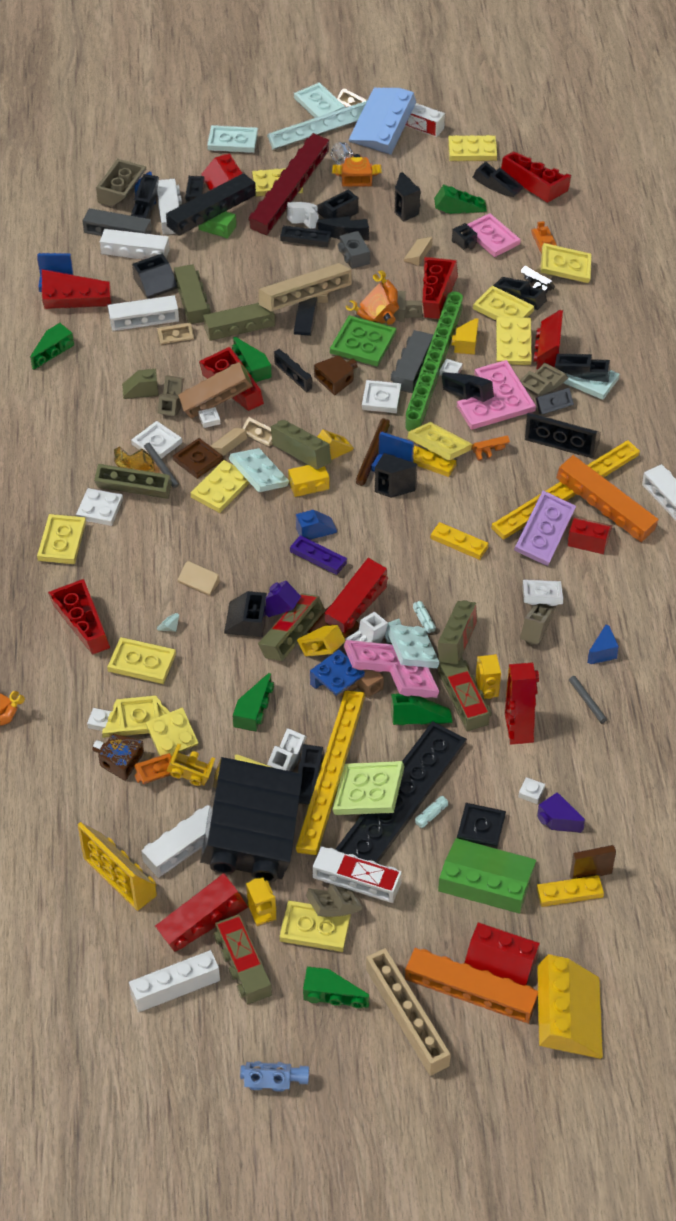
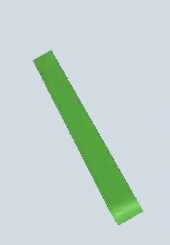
M451 292L447 296L406 411L405 428L407 431L414 430L423 424L440 375V369L444 364L452 341V335H454L462 312L463 296L459 292Z

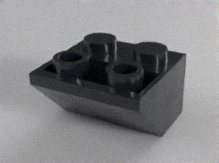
M401 172L395 186L394 213L404 222L420 214L421 190L409 177Z
M348 189L317 204V213L324 219L351 217L358 213V197Z
M163 253L132 263L133 278L147 299L178 288L170 263Z
M383 453L375 466V492L392 498L416 491L418 464Z
M247 591L230 601L224 634L263 637L267 593Z

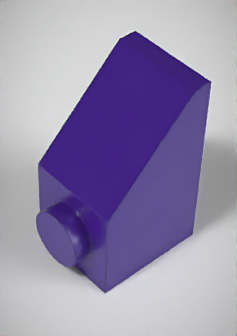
M287 581L274 583L266 597V615L272 617L293 610L301 595Z
M558 792L539 804L537 817L543 825H547L551 830L578 833L584 830L585 819Z

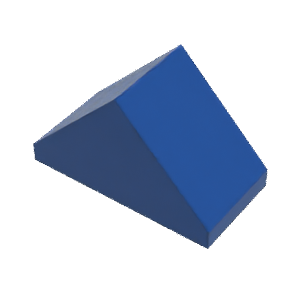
M605 625L590 648L587 663L595 664L617 659L619 646L609 625Z

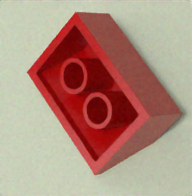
M229 153L215 157L202 172L201 176H205V184L209 190H212L241 175L242 172Z
M559 310L542 320L541 328H537L536 338H539V340H536L535 350H538V352H534V362H537L536 369H539L544 363L555 368L556 356L559 354L563 310Z
M478 922L464 963L474 969L488 971L494 976L508 978L514 983L525 986L528 984L536 963L540 943Z

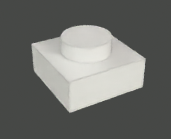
M446 359L440 369V375L442 373H460L462 363Z
M215 407L198 411L203 428L221 424Z
M93 708L87 723L88 728L102 731L112 711Z
M526 777L518 797L538 804L545 789V784Z

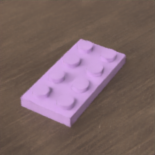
M542 491L514 551L548 566L576 506L548 492Z

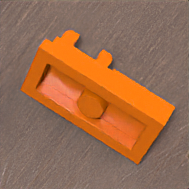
M544 221L537 222V228L531 230L540 253L544 243L557 246L548 226H544Z
M508 435L477 442L472 445L471 451L473 450L476 454L478 461L482 459V452L486 453L487 458H490L492 456V449H495V451L503 450L510 440Z
M168 753L135 764L134 767L137 773L134 776L137 782L140 783L142 781L143 784L170 776L171 774L167 772V768L172 757L171 754Z

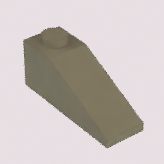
M547 604L534 605L525 617L520 639L525 640L529 644H539L544 637L556 606Z

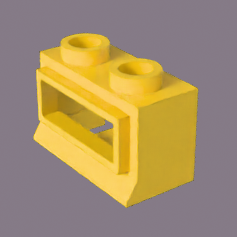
M497 654L477 656L475 679L478 690H481L484 698L487 699L499 697L501 670Z
M177 743L167 772H170L174 778L180 779L183 777L190 780L189 782L192 785L205 786L215 758L211 757L207 764L197 760L198 752L192 751L189 756L179 753L181 745Z
M256 878L246 883L248 907L256 926L276 920V900L268 881H265L264 878Z

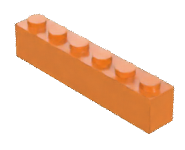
M572 455L559 467L556 478L562 484L568 486L575 494L581 496L590 505L601 511L604 516L614 521L617 526L623 528L633 538L643 542L656 529L659 520L657 517L576 456Z
M414 948L405 969V980L528 1024L538 1001V991L531 986H523L514 983L511 979L494 976L488 971L474 969L468 964L457 963L445 956L440 957L426 949Z

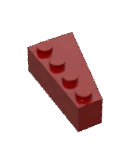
M514 151L503 156L501 169L520 183L526 190L548 203L568 192L572 175L568 173L565 175L560 174L558 169H548L545 167V164L531 162V158Z
M424 257L422 299L424 318L440 319L447 296L452 292L458 278L457 260Z
M42 269V302L44 309L105 307L111 305L110 282Z
M228 347L200 360L199 364L202 375L208 379L233 364L241 363L233 350ZM248 373L253 386L232 397V399L247 411L263 405L264 402L261 389Z
M367 558L325 612V622L329 625H338L342 633L351 629L356 620L387 588V568Z
M84 579L48 592L55 609L92 655L110 648Z
M533 662L509 664L504 714L510 745L534 743L536 695L538 694L537 682H539V672L534 669Z
M223 873L155 925V927L172 950L176 952L216 927L215 923L237 915L247 909L248 906L238 890Z

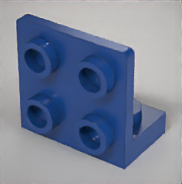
M70 253L37 254L40 272L39 292H42V269L74 275Z
M381 432L379 434V454L371 466V471L375 472V466L383 453L413 462L414 442Z
M337 650L310 670V685L314 689L324 685L337 696L365 676V671L353 668L349 658L342 651Z

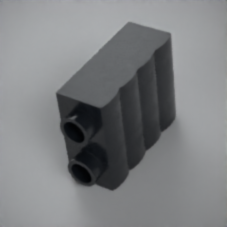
M221 757L213 780L200 863L209 864L211 870L220 874H231L238 870L252 873L254 879L264 878L268 883L274 882L276 879H283L292 855L302 774Z

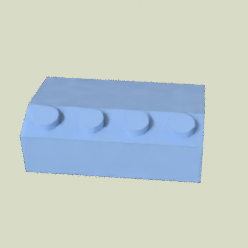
M373 88L353 129L349 142L391 155L416 104L414 92L402 88Z

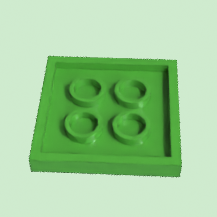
M349 315L330 347V354L378 367L396 335L397 328Z

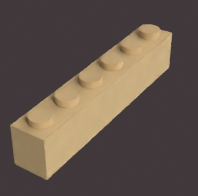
M337 263L260 288L259 305L269 311H274L352 285V269Z
M386 948L367 956V973L429 1076L449 1067L450 1052Z

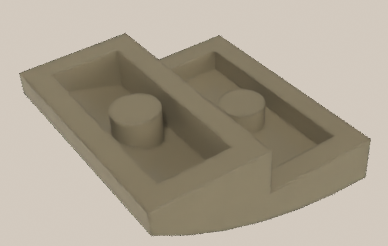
M544 363L535 373L529 371L520 382L524 388L538 396H542L558 388L568 377L562 371Z
M333 884L329 885L328 891L308 888L306 897L318 916H344L361 911L362 905L352 890Z

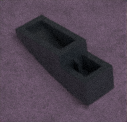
M486 161L476 169L473 178L482 185L506 196L515 197L524 188L499 167L496 170Z
M143 174L134 198L135 204L130 216L151 218L159 176Z
M350 216L318 220V230L331 231V238L340 239V235L358 231L363 240H369L367 219L351 220Z
M501 277L493 285L533 305L535 310H538L547 301L545 290L531 287L529 281Z
M318 297L299 302L294 335L311 336L315 324Z
M557 354L555 368L564 373L586 380L609 382L610 360L592 359V354Z
M442 373L443 390L466 400L473 397L485 402L494 397L493 381L468 374Z
M303 744L301 762H299L298 773L302 774L299 795L300 804H310L323 762L324 748L321 746Z

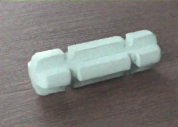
M423 602L413 603V609L417 613V617L425 628L426 633L435 632L436 626L431 621L432 619L426 608H424Z
M444 796L437 798L436 802H433L422 812L423 814L415 818L416 825L424 828L441 810L448 806V800Z

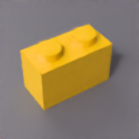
M310 465L288 469L289 484L294 497L330 489L329 475L325 466L315 469Z

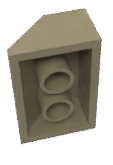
M117 159L96 187L98 203L114 206L125 199L147 169L146 166Z

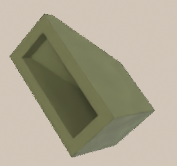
M156 369L138 370L122 384L123 399L158 396Z

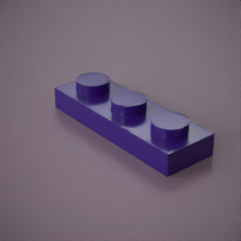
M301 535L290 546L291 553L336 575L347 564L346 557Z

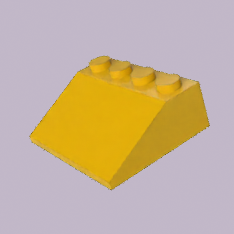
M82 822L77 824L84 860L132 907L138 911L157 896L155 881L150 876L144 875L141 867L137 863L133 864L123 850L120 851L116 848L114 841L110 837L106 838L101 832Z
M548 954L537 966L539 1046L601 1059L603 1052L599 977L569 958Z

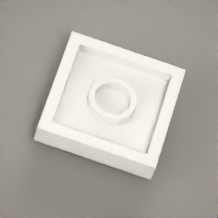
M366 380L362 410L397 413L401 383Z
M156 421L134 437L131 443L151 458L144 448L146 443H150L162 459L182 444V438Z
M87 488L76 517H85L88 522L112 526L123 501V495Z
M523 580L524 603L530 605L547 604L550 606L563 604L561 581Z

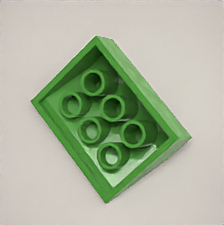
M456 838L444 862L439 877L438 891L520 914L535 868L536 859Z

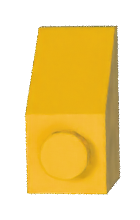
M478 318L456 328V335H452L451 346H454V353L475 355Z
M322 429L317 436L329 443L331 460L354 449L345 437Z
M338 625L323 626L298 638L297 642L304 656L333 654L345 643V639Z

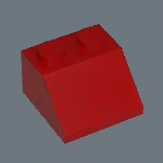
M575 517L569 531L568 546L604 555L613 525Z

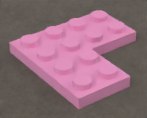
M507 360L475 369V376L493 381V398L485 402L473 397L457 401V408L471 430L536 411V405Z
M352 640L345 641L344 648L353 668L357 670L366 669L376 672H390L399 694L404 696L413 695L423 698H437L439 690L429 668L401 665L393 645Z

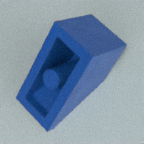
M310 510L296 514V530L299 536L301 535L312 540L337 533L332 518L323 513Z

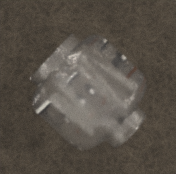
M337 142L332 146L330 155L336 164L341 165L345 162V158L352 157L354 153L347 143Z

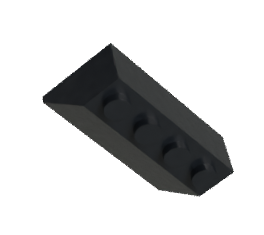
M534 413L527 414L526 441L594 458L600 442V431Z

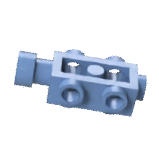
M246 1062V1065H241L240 1079H244V1087H249L251 1090L272 1088L273 1091L280 1092L290 1089L291 1081L308 1085L309 1066L292 1068L291 1064H284L282 1062Z

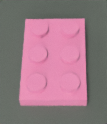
M490 213L467 224L477 233V243L493 257L520 245L521 239Z

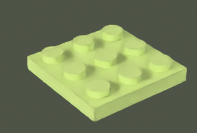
M403 761L345 764L332 809L334 815L394 813L404 771Z

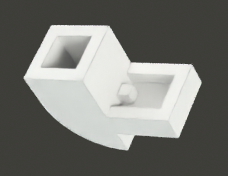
M289 202L287 206V219L292 224L305 223L310 229L316 228L318 207L306 202Z
M373 612L360 620L359 631L345 638V641L381 643L386 634L388 622L376 612Z
M287 728L280 747L274 746L267 765L292 772L301 759L300 753L307 736Z

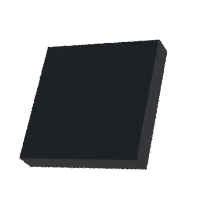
M466 803L457 838L497 849L506 811Z

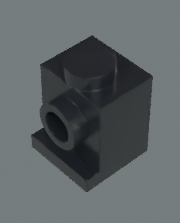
M464 223L452 229V242H456L463 250L466 248L472 249L477 244V233Z

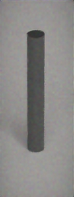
M146 443L144 448L161 472L170 475L173 488L178 487L179 483L150 443Z
M576 676L570 677L569 682L599 722H606V716Z

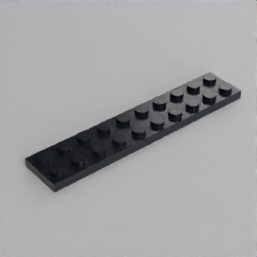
M432 721L402 760L404 771L394 813L362 814L335 850L347 855H355L363 860L375 861L378 864L466 745L467 739Z

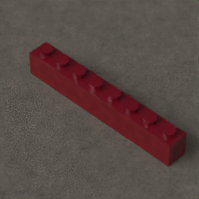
M315 133L306 138L304 145L298 149L294 159H291L288 167L283 169L279 179L274 181L271 190L266 192L265 198L258 203L256 210L251 212L249 216L250 229L266 236L269 234L287 209L288 203L294 200L329 152V139Z

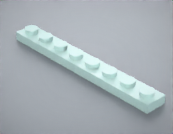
M367 101L269 133L267 136L271 147L274 150L309 138L312 133L318 135L357 122Z

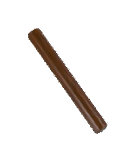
M382 418L356 477L357 485L363 486L367 481L371 466L379 452V434L381 432L387 433L390 426L389 419Z

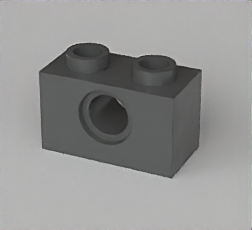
M358 231L340 235L338 249L340 253H343L345 262L349 263L351 269L370 264V250Z

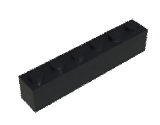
M242 173L167 212V227L178 236L256 196V182Z

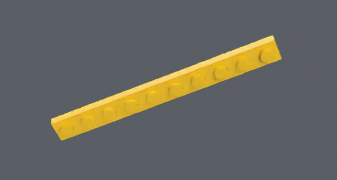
M627 440L594 460L588 466L604 478L638 457L640 450ZM561 482L545 491L565 501L577 495L572 489ZM541 494L492 523L491 529L504 540L524 528Z
M346 690L344 692L297 842V853L318 854L364 703V692Z

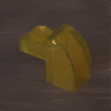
M120 446L114 449V461L118 467L148 472L155 471L154 460L144 449H140L132 455Z

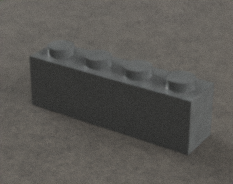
M89 208L82 220L84 233L102 236L104 229L144 234L152 233L151 219Z
M414 330L412 335L408 337L406 348H403L401 353V359L397 360L396 371H392L391 381L393 383H401V391L413 393L434 334Z

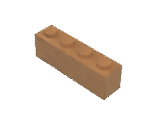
M238 362L201 381L192 388L186 389L178 396L184 412L192 419L198 416V411L213 408L251 388L253 385L247 370Z

